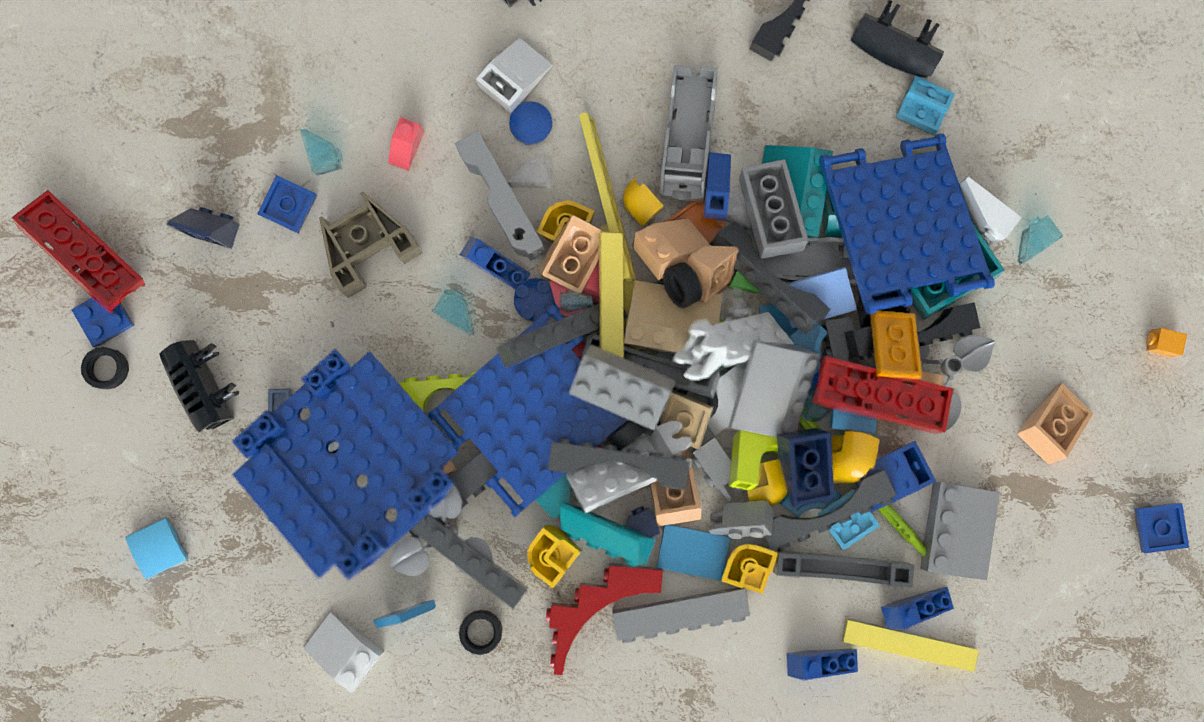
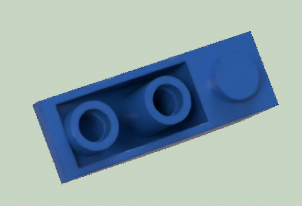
M709 152L702 218L725 220L727 217L730 194L731 154Z
M470 237L459 254L470 263L515 290L531 274L478 238Z
M948 587L900 599L881 607L887 629L903 630L954 609Z
M857 649L811 650L786 653L787 675L796 679L810 680L858 672Z

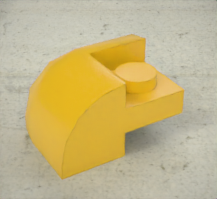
M634 177L624 189L622 198L623 208L627 215L631 214L642 227L646 224L649 226L655 220L656 215L663 210V205L644 183L639 186L636 183L637 179Z
M570 200L557 202L545 212L536 233L553 243L572 215L591 224L595 211Z
M845 431L844 435L832 436L833 483L860 482V478L870 468H874L879 439L869 434L855 431Z
M779 459L760 463L758 485L752 490H745L748 502L766 500L772 507L781 503L786 497L788 491Z
M546 525L530 544L527 550V559L530 564V570L546 584L554 588L581 553L582 549L565 537L566 533L553 525Z
M753 544L737 547L732 551L727 560L721 581L763 594L769 574H772L778 552Z

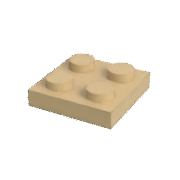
M673 390L668 397L660 425L670 421L681 422L682 428L672 437L674 439L691 437L690 446L698 449L701 447L713 406Z

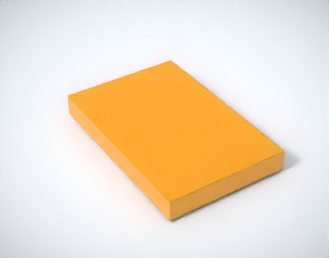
M879 310L876 313L870 314L877 376L920 379L922 377V367L915 314Z

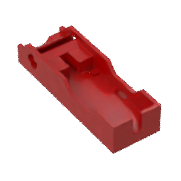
M49 190L45 191L11 217L22 233L47 253L71 279L110 314L117 305L121 304L127 295L135 292L139 287L145 286L143 278ZM47 242L53 248V250L46 246L44 243Z
M827 356L820 358L819 380L815 387L812 403L871 419L885 420L909 426L912 429L932 434L946 433L954 388L918 379L877 376L875 368ZM897 415L907 417V419L899 418Z

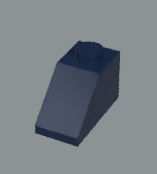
M640 506L631 511L633 515L628 516L625 524L626 527L648 537L660 534L649 507L644 509L643 506Z

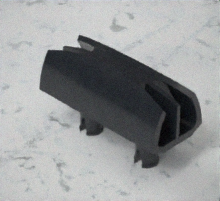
M891 0L887 1L879 18H875L867 13L862 16L850 40L871 57L894 69L919 77H931L944 54L943 50L932 46L930 43L940 24L936 23L929 31L932 20L927 19L919 37H914L893 27L891 23L900 5L897 3L893 10L889 12L892 4Z
M195 340L179 341L167 346L159 355L171 385L198 433L202 432L205 428L206 430H213L235 419L226 401L239 395V391L230 392L236 385L229 383L224 388L219 389L206 363L219 356V352H211L217 346L210 343L200 350Z

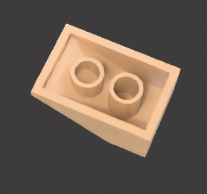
M572 215L548 249L538 268L539 273L581 294L599 260V234L606 232Z
M689 219L654 223L636 232L634 240V250L658 280L663 278L664 271L679 263H686L688 265V258L694 251H698L703 246H711Z
M1061 383L1026 419L1017 434L1046 463L1051 464L1068 457L1094 413Z
M689 449L682 452L681 456L690 458ZM692 466L689 469L686 490L666 488L658 481L650 484L657 526L701 519V505Z

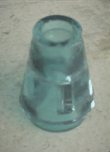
M569 290L560 292V310L571 312L592 307V295Z

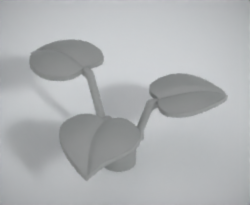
M983 336L961 338L953 348L956 356H951L945 360L925 359L930 353L929 346H920L919 344L921 367L923 362L941 365L942 373L948 376L944 386L948 387L951 380L954 379V375L961 372L963 367L972 372L984 369L990 361L995 341ZM956 393L952 395L946 430L956 423L961 413V400Z
M453 485L445 498L428 514L435 518L441 517L442 522L458 535L457 528L450 525L446 520V517H457L462 509V499L455 485ZM417 537L403 539L392 552L390 567L405 575H419L429 565V555L425 551L432 546L428 544L423 547L421 540ZM477 537L465 540L474 549L494 562L491 549L484 540ZM456 565L459 571H461L464 574H467Z

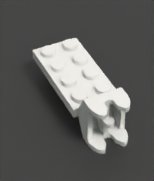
M769 312L710 325L705 319L692 324L689 329L690 338L684 348L675 353L673 361L681 364L689 363L692 367L687 369L684 376L689 379L698 380L709 377L722 363L726 367L748 361L754 341L794 343Z
M670 421L657 426L649 440L646 437L626 448L640 450L642 455H649V452L663 453V458L672 459V455L681 456V453L690 447L691 437L674 439L672 436L680 431L682 423ZM686 458L685 461H690V469L692 466V459ZM621 462L598 463L585 467L574 474L566 473L567 479L585 513L657 481L646 471Z

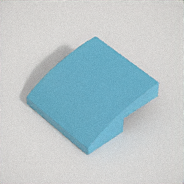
M916 75L905 95L896 118L935 136L944 115L949 110L955 93Z
M855 489L817 513V515L830 513L842 506L856 492ZM857 512L851 515L852 519L845 523L839 524V521L830 524L829 532H831L842 550H845L880 526L872 513L868 512L860 515Z
M167 517L125 537L132 556L145 579L187 560L188 555L177 540L178 533Z

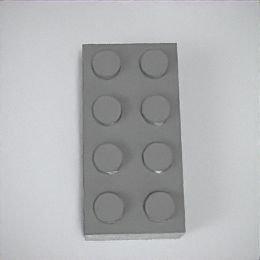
M786 160L742 168L739 182L760 259L804 251L808 237Z
M590 345L583 356L569 394L655 430L675 380Z

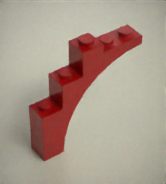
M609 563V569L604 568L603 582H607V585L581 583L580 588H576L574 602H579V605L552 602L551 608L546 610L545 622H550L549 628L558 629V632L553 631L552 645H556V654H551L550 668H554V675L563 676L565 660L573 640L583 625L595 613L610 603L628 596L643 593H661L663 570L654 567H633L631 565Z

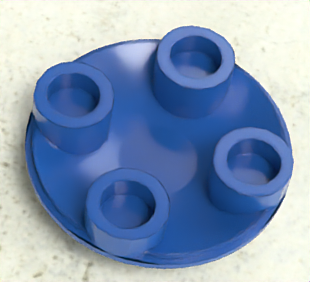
M529 101L521 103L510 115V130L513 136L525 145L539 143L552 130L551 114L545 106L538 102Z
M540 278L525 280L517 287L514 294L516 311L528 321L535 322L550 307L556 304L550 283Z

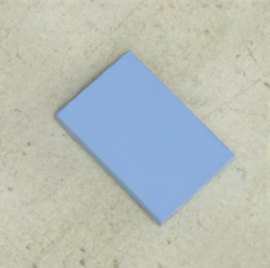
M845 266L787 283L804 292L815 294L826 304L830 311L824 319L857 310ZM790 320L791 327L796 328L797 326Z

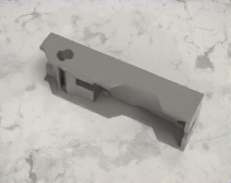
M674 65L669 118L661 170L660 199L704 203L718 68L700 67V73H693L691 66ZM677 109L676 119H673L674 111ZM707 112L710 113L709 122H706Z
M478 130L454 143L469 172L482 176L490 189L487 202L516 254L528 257L530 261L543 255L545 249ZM523 235L522 240H518L517 237Z
M808 238L807 244L809 246H806L804 251L760 259L775 276L789 283L804 279L803 277L796 276L811 277L845 266L850 286L858 287L843 238Z

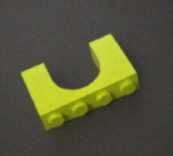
M476 372L470 373V377L473 376ZM449 374L448 379H440V376L436 375L426 376L425 381H418V377L404 378V382L399 384L426 414L427 403L433 394L443 389L456 390L470 377H462V374Z
M739 430L733 436L729 487L752 490L758 485L761 457L763 453L767 452L778 454L777 437Z

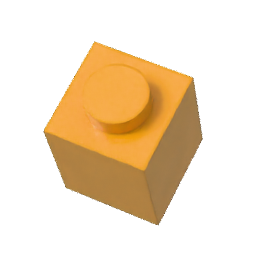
M1165 328L1153 329L1146 339L1148 344L1146 351L1169 357L1183 356L1188 334Z

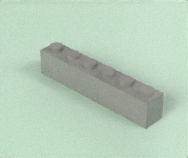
M740 587L612 610L617 641L622 640L623 643L633 642L636 640L635 637L644 636L645 639L658 636L657 633L666 632L667 635L680 632L679 629L683 628L697 630L701 629V625L709 623L710 626H719L725 620L732 619V622L744 621L745 617L750 616L745 588Z

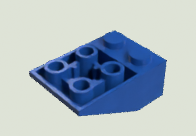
M916 441L877 458L874 468H870L860 478L861 481L855 484L859 488L864 477L885 469L896 492V496H893L894 501L881 506L880 503L873 505L871 513L936 482V479Z

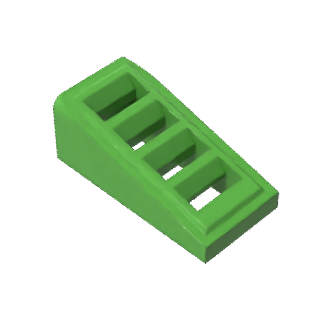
M738 271L734 274L728 287L732 290L762 294Z

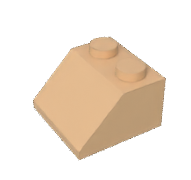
M703 246L689 256V266L695 271L701 283V301L704 303L731 282L739 250L737 247Z

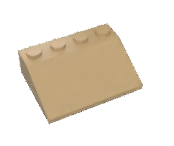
M635 280L624 345L675 354L686 345L691 336L689 329L693 323L705 319L710 325L719 323L722 295L715 294L705 303L699 300L686 308H680L669 298L664 285Z

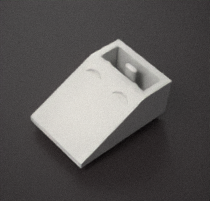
M518 38L486 66L476 78V81L481 90L509 113H512L553 64L521 38Z

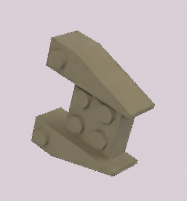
M364 192L360 194L366 204L331 225L324 217H319L330 274L341 293L348 298L367 287L355 267L359 263L389 245L392 246L398 258L404 264L423 253L409 230Z

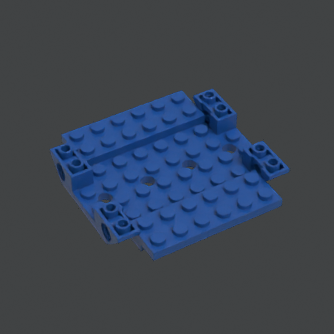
M334 349L301 378L304 385L274 412L267 410L263 412L232 440L243 456L249 458L232 475L317 578L323 577L334 566L339 569L347 580L353 578L376 562L445 498L454 485L451 479L444 473L443 467L459 451L370 351L350 368L351 365L337 349ZM309 408L311 412L310 417L307 420H302L300 417L301 411ZM337 441L339 449L336 453L331 454L329 452V445L331 442ZM365 474L368 478V483L364 487H359L357 479L360 475ZM394 508L397 511V518L390 522L386 518V513L389 509Z

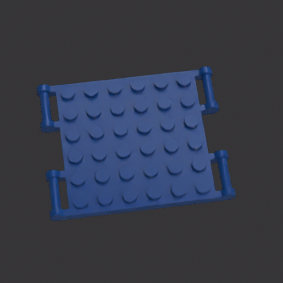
M943 133L926 139L901 141L900 149L903 157L867 164L866 153L863 148L834 156H829L828 154L821 155L819 158L820 167L867 314L899 305L903 307L912 305L913 299L907 289L944 282L948 294L952 297L959 295L960 292L979 288L990 289L995 286L994 278L989 273L946 146V136ZM935 146L937 150L913 155L912 152L915 149ZM856 161L857 166L836 170L831 168V165ZM974 275H979L980 277L979 280L960 284L955 282V279ZM893 292L898 293V297L880 301L872 299L874 296Z
M554 304L519 336L548 325L547 321L551 317L555 321L564 319V316L559 312L560 308ZM580 336L568 344L564 343L505 369L498 353L427 414L451 439L456 449L470 438L496 468L498 473L485 484L489 488L492 487L510 508V513L514 518L566 474L548 470L552 442L558 443L559 439L571 440L572 445L581 446V442L595 444L594 448H596L628 420L625 417L569 394L582 362L572 349L585 338L584 336ZM446 410L465 432L462 436H459L440 414L442 411ZM502 477L523 500L519 505L498 482Z

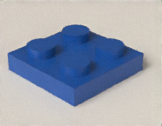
M276 175L257 214L299 234L317 194Z
M93 298L71 309L92 347L95 348L134 326L122 303L117 305L111 314Z
M1182 503L1134 508L1142 553L1189 548Z

